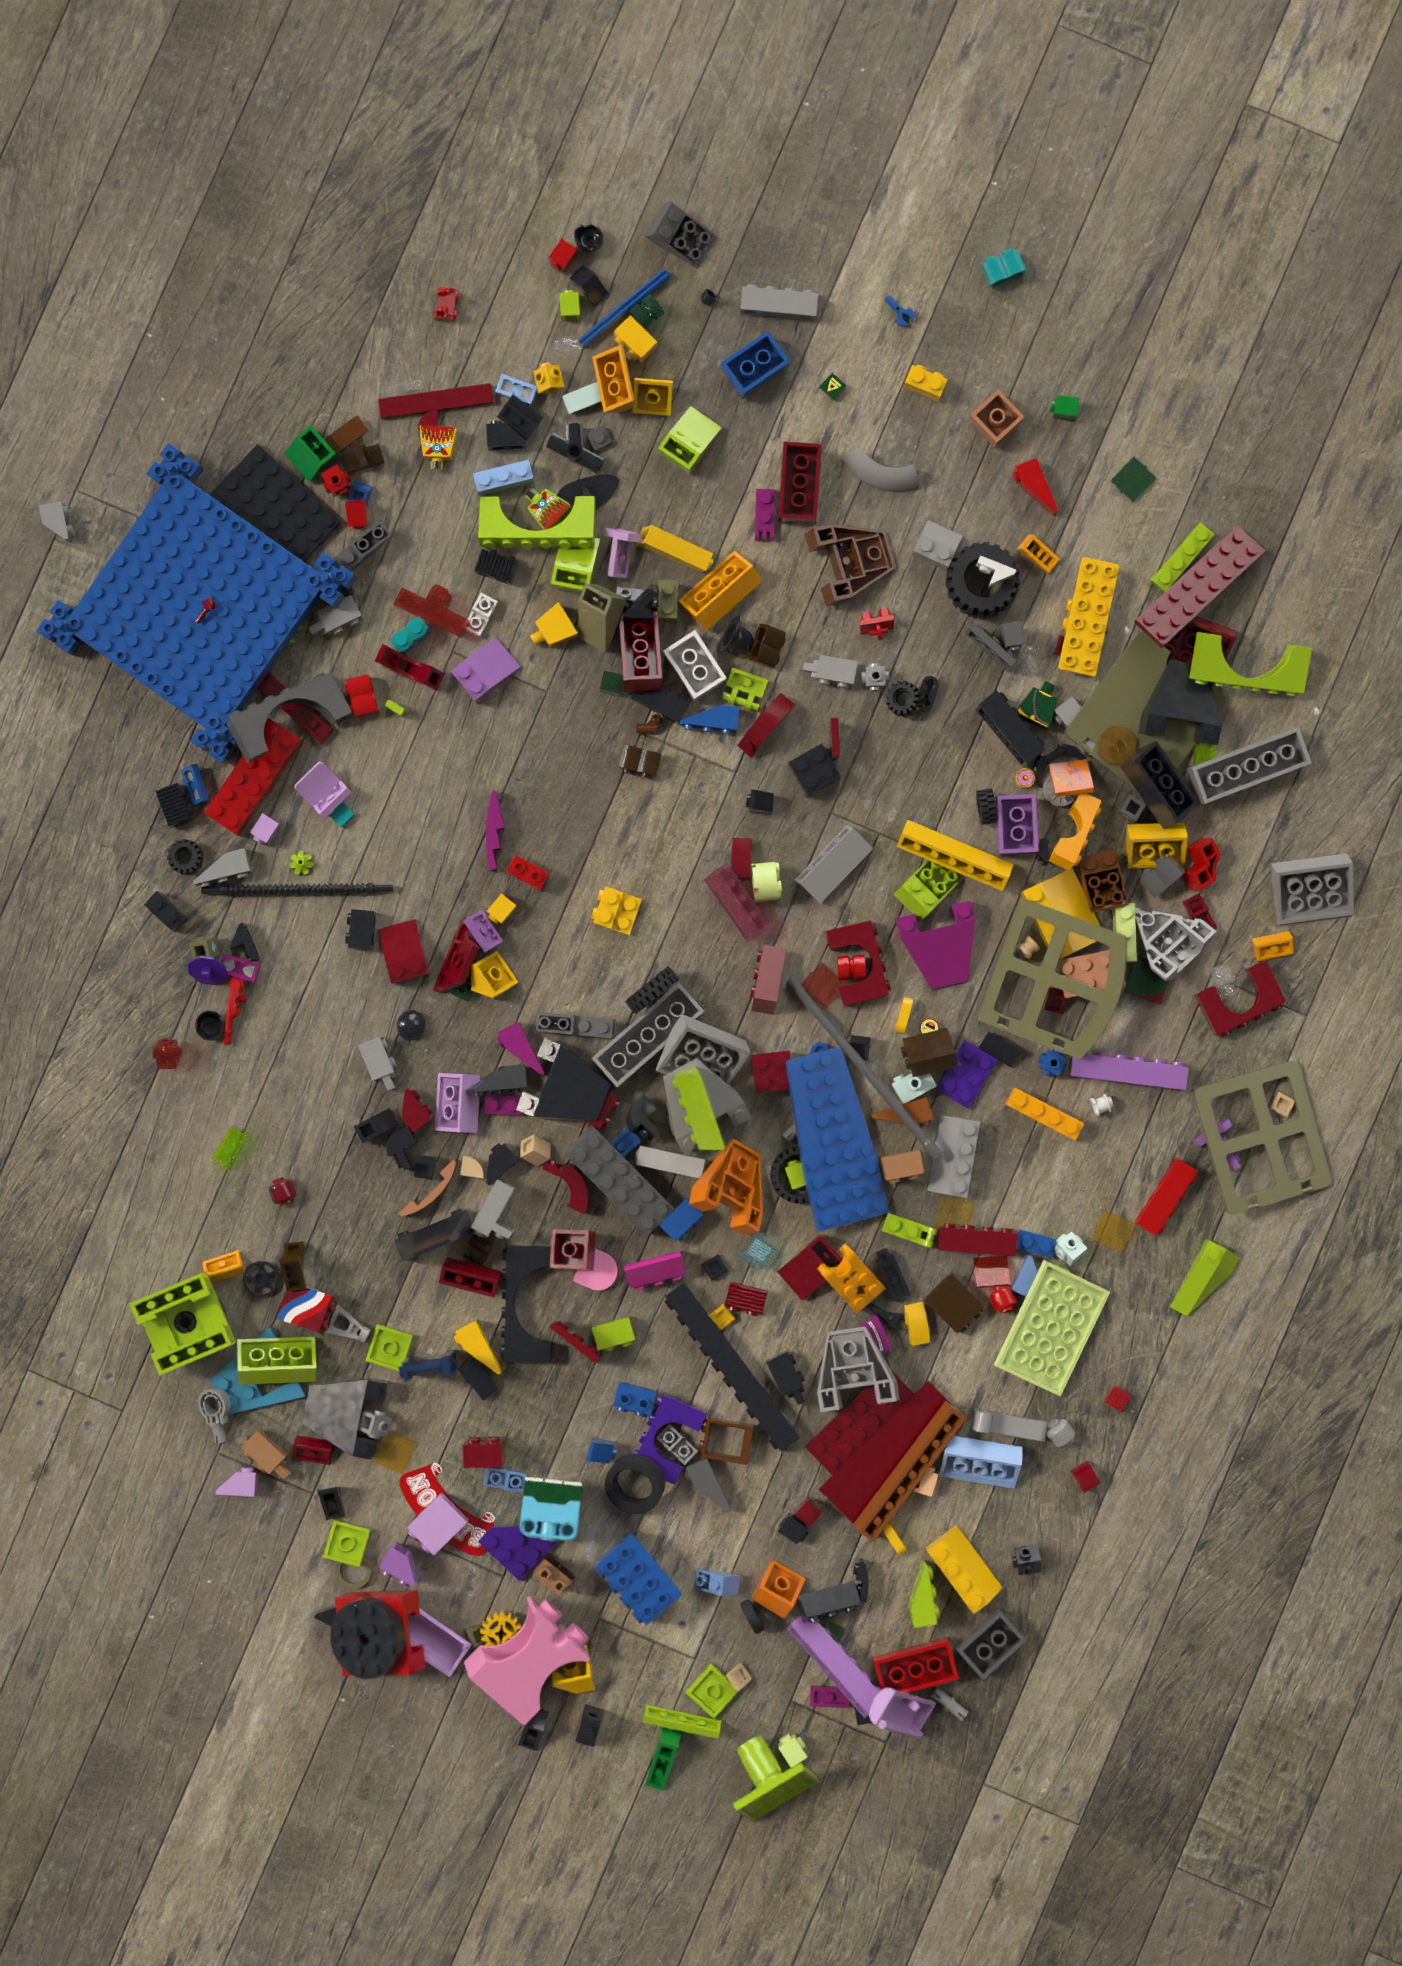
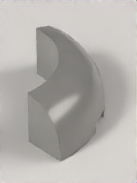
M862 447L852 451L843 459L848 469L857 478L873 488L898 492L913 489L920 485L913 464L900 468L886 467L873 461L864 452Z

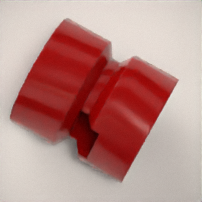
M848 955L837 956L838 981L849 980L851 977L855 980L866 979L865 956L853 955L852 959Z

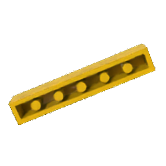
M907 820L896 846L1003 891L1014 865L910 820Z

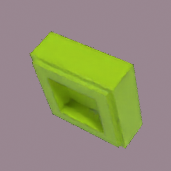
M391 700L386 702L385 707L402 718L404 717L406 710Z

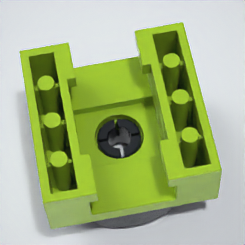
M207 1271L129 1303L137 1324L143 1323L152 1344L154 1353L150 1355L159 1376L236 1343L227 1321L225 1307L216 1294ZM185 1316L193 1319L190 1326L184 1325L183 1318Z

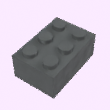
M997 1608L955 1647L960 1655L984 1680L1024 1644L1026 1639L1004 1613Z

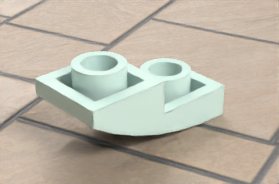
M597 382L562 396L569 414L601 402Z

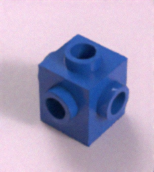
M1054 1049L1052 1051L1046 1050L1045 1053L1042 1052L1038 1063H1040L1038 1068L1043 1070V1074L1051 1078L1053 1075L1063 1074L1067 1063H1065L1066 1058L1062 1057L1064 1053ZM1052 1059H1055L1057 1061V1065L1055 1067L1051 1066L1050 1064Z

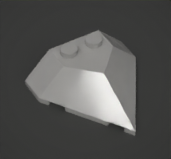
M1135 908V918L1150 968L1165 981L1176 978L1203 952L1217 932L1202 919L1195 918L1191 920L1185 919L1180 915L1157 911L1146 912L1140 911V908Z

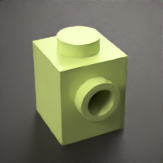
M787 1734L779 1740L778 1748L791 1768L807 1758V1753L804 1750L806 1745L801 1737L797 1738L795 1734L791 1736Z

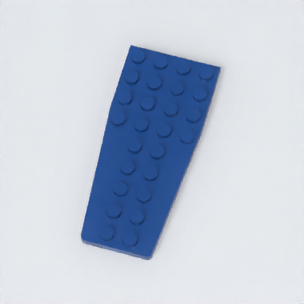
M836 1047L787 1060L786 1070L803 1176L817 1232L890 1213L877 1156L842 1049Z

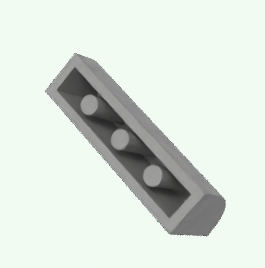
M846 825L800 873L795 881L821 904L873 848L854 828Z

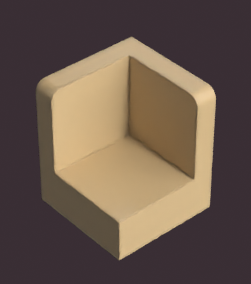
M533 1134L521 1141L520 1158L535 1166H539L550 1160L551 1144Z

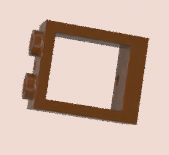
M707 1417V1422L703 1421L701 1433H705L704 1441L700 1440L698 1452H702L701 1457L747 1465L753 1424ZM711 1424L745 1429L740 1456L707 1451Z

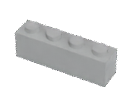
M749 284L746 287L742 286L740 314L816 321L818 293H815L813 290L799 292L793 288L777 290L773 286L758 288L757 285Z

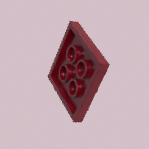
M560 1320L557 1323L553 1321L549 1328L596 1364L600 1359L597 1355L599 1353L597 1349L590 1344L588 1347L582 1343L584 1339L575 1332L571 1335L567 1331L569 1327Z

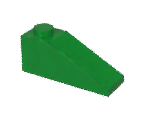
M662 1727L645 1782L646 1786L664 1790L678 1749L681 1732Z

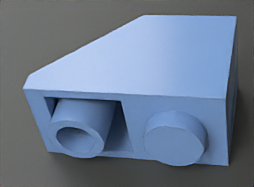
M697 1569L695 1589L720 1596L738 1595L740 1575L723 1571Z

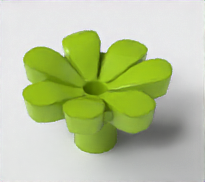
M302 850L298 851V856L292 854L290 857L293 862L289 863V868H295V875H300L301 872L304 875H308V868L314 867V863L310 862L312 855L307 854L305 856Z

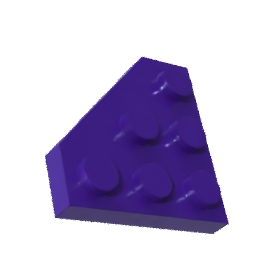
M520 1526L491 1527L478 1542L515 1578L521 1581L558 1541L526 1537L521 1532Z

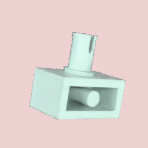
M912 1073L907 1076L901 1074L893 1078L894 1083L891 1084L901 1104H905L936 1087L931 1074L913 1077Z

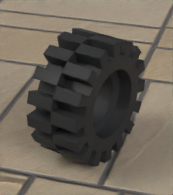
M904 680L903 682L897 681L896 685L893 683L891 685L892 688L887 689L889 693L885 694L887 698L885 702L888 705V709L899 717L912 716L914 711L917 713V707L922 705L920 703L922 701L921 692L911 682L908 683ZM903 692L909 693V703L900 706L897 703L899 694Z
M993 789L976 791L981 825L997 822L998 817Z
M182 839L181 841H175L176 843L171 845V849H168V864L174 871L185 875L198 871V868L202 866V861H204L201 847L191 840ZM182 850H189L192 853L193 857L190 863H180L178 855Z

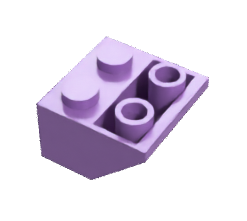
M394 1541L379 1568L382 1569L384 1575L400 1579L399 1582L404 1586H414L419 1575L412 1551Z

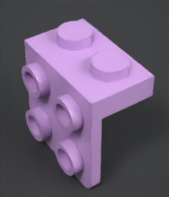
M318 762L294 785L295 790L324 819L331 815L335 808L341 802L346 801L352 793L323 762Z

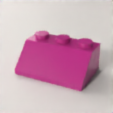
M681 1250L624 1266L630 1289L635 1288V1291L645 1289L646 1284L653 1283L654 1286L664 1284L665 1279L679 1280L684 1278L683 1275L686 1274Z

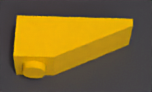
M477 1320L455 1331L454 1339L458 1346L462 1345L465 1351L495 1373L500 1374L503 1372Z

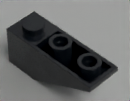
M525 1064L499 1067L467 1089L466 1093L473 1092L474 1096L485 1095V1091H491V1094H502L504 1089H509V1093L521 1092L520 1088L527 1087Z

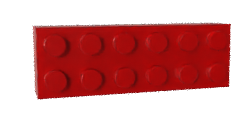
M269 718L264 725V740L268 749L266 755L250 763H247L244 756H242L204 812L205 815L237 836H240L303 743L301 739Z

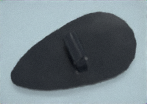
M608 474L582 478L566 484L559 490L557 496L568 502L572 508L575 496H595L597 510L615 492L619 479L615 475Z

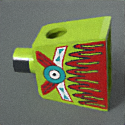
M532 488L525 496L532 502L527 509L543 530L560 524L572 510V506L547 489H544L539 494Z

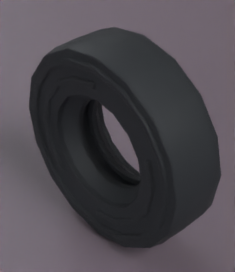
M749 1599L741 1602L742 1611L756 1634L764 1631V1624L753 1603Z

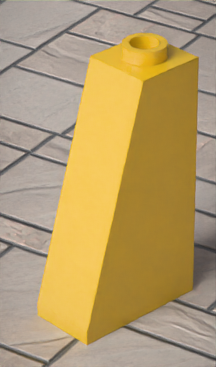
M653 525L642 528L640 533L643 534L642 542H637L635 545L699 572L709 570L713 563V559H711L713 553Z

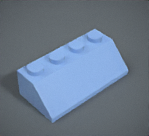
M954 1435L942 1451L938 1477L1015 1489L1022 1466V1447Z

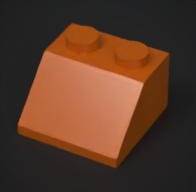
M772 1559L759 1581L751 1600L785 1619L793 1608L806 1578Z

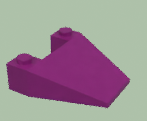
M971 901L950 906L954 924L919 933L915 914L895 919L900 941L931 990L969 981L975 928V915Z

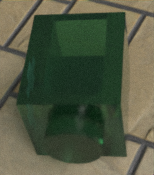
M604 671L600 692L619 697L623 675Z

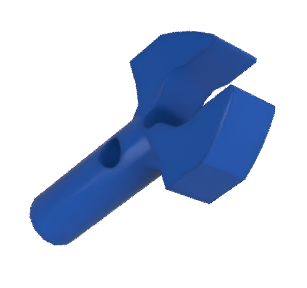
M890 295L885 298V302L897 314L895 323L900 327H908V324L902 317L907 316L913 322L914 313L910 307L907 310L902 309Z

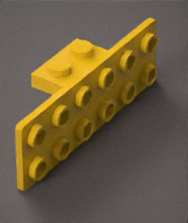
M1082 557L1074 595L1071 600H1067L1065 610L1068 611V616L1062 622L1061 629H1064L1063 635L1065 637L1058 669L1092 677L1096 676L1119 571L1118 564Z

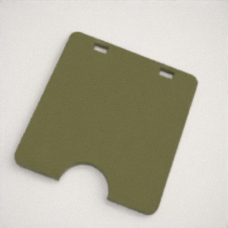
M1139 632L1134 636L1066 728L1068 738L1091 754L1092 757L1135 791L1137 790L1120 766L1122 765L1106 763L1098 752L1100 734L1112 725L1128 727L1137 739L1136 752L1141 747L1157 740L1176 769L1196 744V742H1193L1196 723L1166 718L1163 736L1138 733L1141 714L1166 668L1167 658L1171 653L1165 647L1161 649L1145 632ZM1212 686L1219 713L1226 703V697ZM1087 738L1096 744L1093 750L1083 743Z

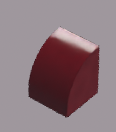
M1088 1461L1070 1470L1084 1493L1101 1484Z

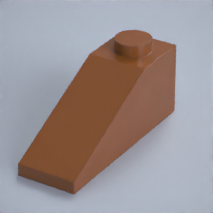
M927 1097L901 1104L920 1127L929 1125V1120L933 1119ZM892 1108L870 1114L871 1118L904 1123Z

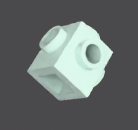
M1072 1231L1067 1236L1063 1234L1056 1240V1254L1061 1260H1065L1069 1266L1080 1259L1087 1250L1082 1239L1078 1235H1074Z

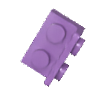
M483 910L464 920V923L484 953L495 949L503 942Z

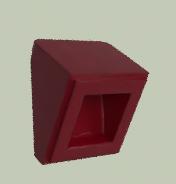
M1053 987L1049 988L1044 1010L1063 1013L1067 998H1064L1063 990Z

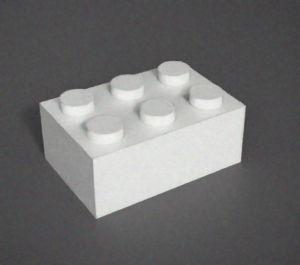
M696 630L663 650V655L694 702L727 680Z

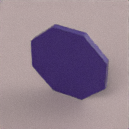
M198 956L188 962L189 975L199 983L217 985L227 979V967L215 957Z

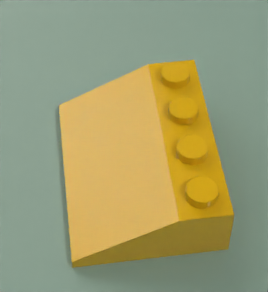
M1073 868L1021 892L1022 897L1100 926L1095 913L1090 912L1085 893ZM1033 918L1048 949L1055 927L1050 923ZM1070 932L1061 958L1096 941Z

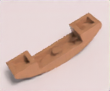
M453 1159L440 1172L445 1179L420 1204L412 1200L398 1214L405 1216L415 1213L437 1199L450 1183L457 1167V1161Z

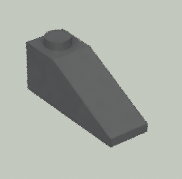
M701 1458L686 1465L687 1471L684 1474L687 1481H692L693 1485L726 1512H731L730 1504L708 1458Z

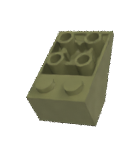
M585 583L579 598L578 638L607 653L627 599L601 585Z

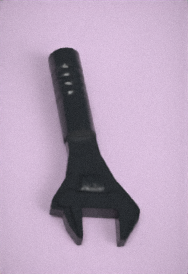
M871 1302L865 1306L866 1309L881 1316L888 1323L891 1330L893 1328L901 1330L896 1324L899 1319L905 1322L904 1314L887 1312Z

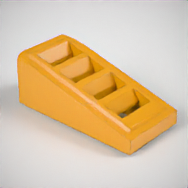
M1033 534L1028 535L1017 548L1019 552L1047 574L1050 573L1060 560L1057 555ZM1032 542L1033 545H1032L1031 548L1028 550L1027 547H1028L1029 544ZM1038 547L1039 550L1037 551V553H1036L1035 555L1032 554V553L1035 551V549ZM1044 552V557L1041 560H1039L1038 558ZM1049 557H1051L1052 559L1050 560V562L1047 565H1045L1044 563L1046 562V560Z

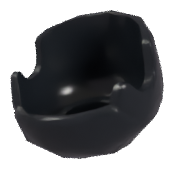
M592 223L585 226L580 224L574 230V240L581 251L591 253L598 251L602 247L604 235L601 229Z
M207 1010L200 1013L196 1018L195 1029L203 1040L213 1041L223 1034L225 1024L218 1012Z
M416 1010L403 1012L396 1023L398 1034L405 1040L418 1039L426 1028V1020Z

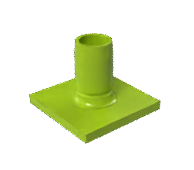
M758 1736L745 1742L737 1749L739 1757L757 1789L733 1803V1806L737 1812L754 1822L819 1781L815 1774L801 1763L782 1773L768 1744L762 1736Z

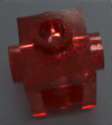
M170 1038L158 1040L156 1047H153V1059H156L157 1069H177L179 1058L182 1056L181 1047H178V1041Z

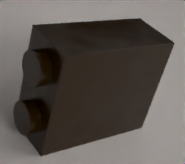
M947 1028L902 1038L904 1045L900 1047L902 1057L907 1058L905 1059L907 1071L911 1070L913 1077L958 1067L956 1052Z
M951 1272L923 1299L957 1334L959 1332L963 1333L970 1326L969 1322L973 1318L977 1319L984 1312L982 1309L985 1307Z

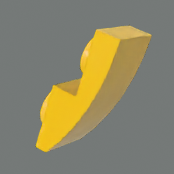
M923 1302L904 1305L905 1323L908 1325L909 1344L916 1346L929 1343V1327Z

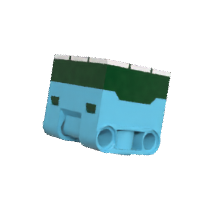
M525 1477L520 1520L521 1532L526 1537L540 1540L574 1541L578 1536L583 1484Z

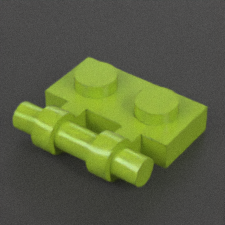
M732 667L726 687L733 690L731 694L724 692L722 699L727 700L732 705L735 703L744 706L746 710L758 711L760 704L753 702L754 697L762 699L768 680ZM738 691L749 694L748 699L738 697Z

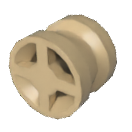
M1028 935L1022 943L1017 944L1018 950L1028 960L1034 952L1040 950L1039 946Z

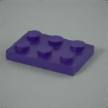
M964 1040L956 1053L958 1067L947 1069L935 1090L969 1109L998 1059Z

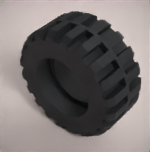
M977 542L973 543L972 546L962 548L954 556L946 573L945 587L948 590V597L953 601L952 604L955 608L959 607L961 609L960 612L963 614H971L970 617L974 618L976 616L987 618L991 615L993 617L998 615L999 612H1003L1013 601L1020 584L1019 567L1015 565L1016 560L1014 557L1011 558L1009 556L1010 552L1006 549L1004 551L1000 549V545H989L990 542H983V544ZM980 556L1016 569L1014 576L1000 582L999 589L990 597H978L972 594L965 585L967 570L974 564H977Z

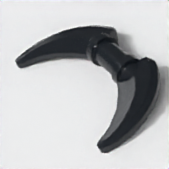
M1058 744L1055 751L1048 755H1039L1033 769L1037 785L1040 788L1043 787L1042 777L1044 770L1054 759L1061 756H1072L1079 760H1084L1085 758L1079 749L1069 744Z

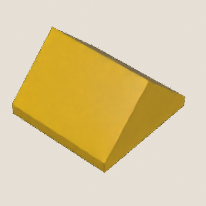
M635 378L633 413L671 416L673 381Z

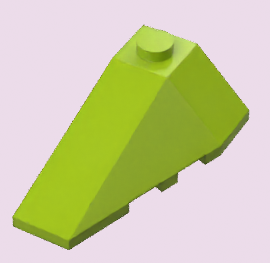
M1205 1239L1170 1307L1188 1316L1232 1274L1240 1257Z

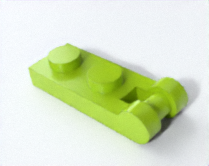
M887 1213L881 1231L933 1249V1240L939 1230ZM922 1231L928 1233L926 1239L920 1238Z

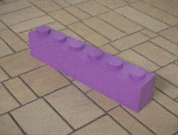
M1096 1052V1055H1088L1087 1053L1082 1059L1071 1056L1069 1076L1186 1090L1189 1067H1184L1182 1062L1172 1061V1065L1164 1064L1165 1060L1153 1059L1152 1063L1145 1062L1146 1058L1134 1057V1060H1128L1126 1055L1115 1054V1058L1107 1057V1053Z
M800 1615L789 1625L787 1630L859 1713L866 1718L870 1714L874 1697L881 1690L873 1686L870 1682V1677L865 1672L860 1671L856 1661L846 1655L843 1646L832 1639V1635L826 1627H822L819 1622H803Z

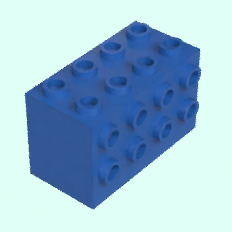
M631 1531L595 1561L597 1565L595 1567L596 1571L602 1578H608L609 1582L607 1583L615 1594L619 1592L622 1595L620 1597L622 1603L627 1609L631 1607L634 1610L632 1614L640 1624L644 1622L647 1626L682 1596L678 1588Z

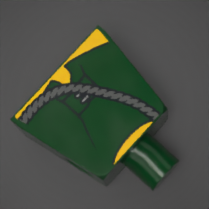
M1044 681L1040 690L1033 687L1017 708L1021 715L1019 717L1047 730L1057 703V698L1051 696L1055 686Z

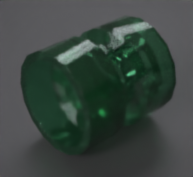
M651 294L641 300V305L636 304L629 310L631 317L645 330L652 325L653 319L658 320L665 314L661 305Z

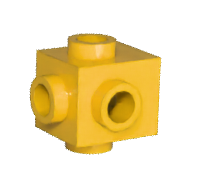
M544 363L540 365L539 369L533 371L538 393H554L564 388L559 365Z

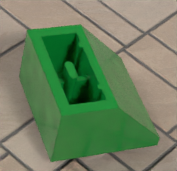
M311 425L294 439L285 452L287 458L309 483L338 459L336 453Z

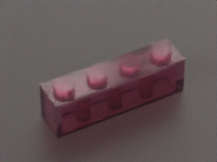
M728 863L716 869L704 879L747 942L753 940L771 926Z

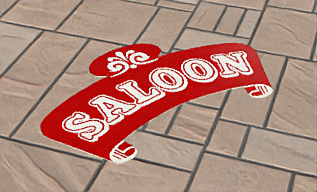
M438 1463L421 1467L401 1476L399 1480L401 1491L417 1516L442 1492L468 1519V1522L447 1543L470 1555L481 1556L486 1553L487 1550L478 1541L494 1526L495 1516L490 1512H486L483 1519H479L455 1503L435 1477L442 1472V1467Z

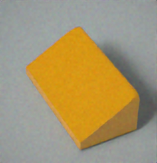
M1289 931L1252 939L1256 961L1294 954L1293 937Z
M239 1250L202 1262L204 1272L207 1271L211 1283L245 1272Z

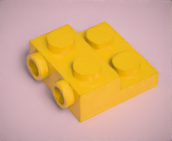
M605 886L604 890L600 889L597 900L600 901L598 908L594 907L591 918L594 919L593 923L630 936L642 899Z

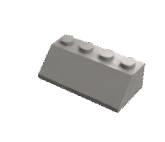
M940 1115L935 1144L943 1154L936 1160H932L927 1191L967 1198L980 1122Z

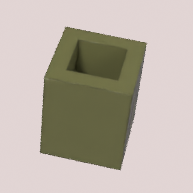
M216 935L198 937L189 943L193 959L198 956L215 957L220 954Z

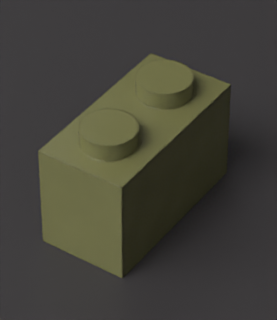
M659 580L658 621L677 622L678 580Z

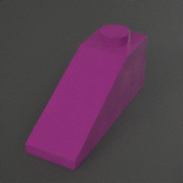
M519 1022L497 1032L499 1034L497 1040L501 1048L505 1046L506 1050L539 1074H545Z

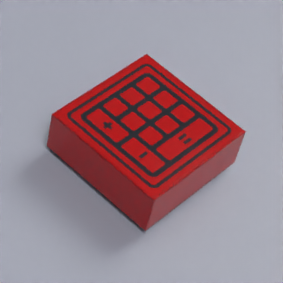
M1114 1385L1104 1402L1121 1412L1131 1396Z

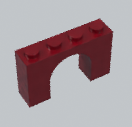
M871 920L825 931L829 950L846 946H858L869 954L872 962L870 974L865 980L839 987L843 1006L888 996V991H891L889 980H885L884 973L887 971L885 962L881 961L879 954H882L880 942L876 943L875 935H878L876 925L872 924Z
M1266 960L1245 969L1256 993L1253 1006L1245 1013L1238 1014L1228 1010L1224 1006L1215 986H1210L1194 994L1214 1036L1220 1035V1037H1224L1231 1033L1230 1029L1236 1026L1240 1029L1248 1025L1247 1021L1252 1018L1256 1021L1265 1017V1012L1269 1010L1275 1012L1283 1008L1282 1004L1286 1000Z

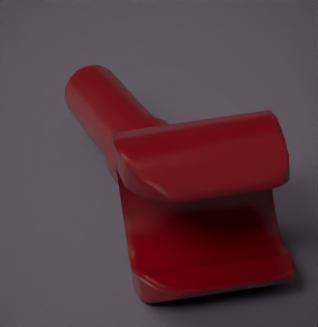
M206 598L202 602L205 608L195 620L198 624L208 612L216 608L212 598Z

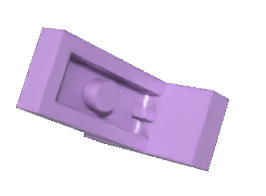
M604 527L603 535L613 538L608 576L627 578L632 542H642L643 534L619 528Z

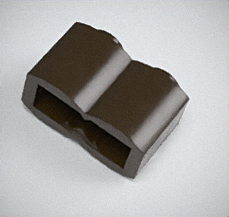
M760 624L755 634V642L749 653V661L767 668H775L780 660V649L786 641V632L768 624Z
M624 744L618 767L622 769L623 773L633 775V772L641 774L640 777L651 780L652 777L657 776L662 754Z

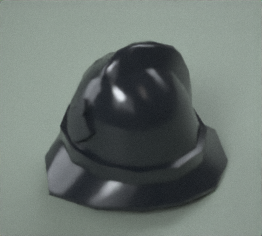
M735 616L730 621L720 640L717 652L726 651L735 656L750 653L751 647L755 642L754 637L741 624L740 616Z

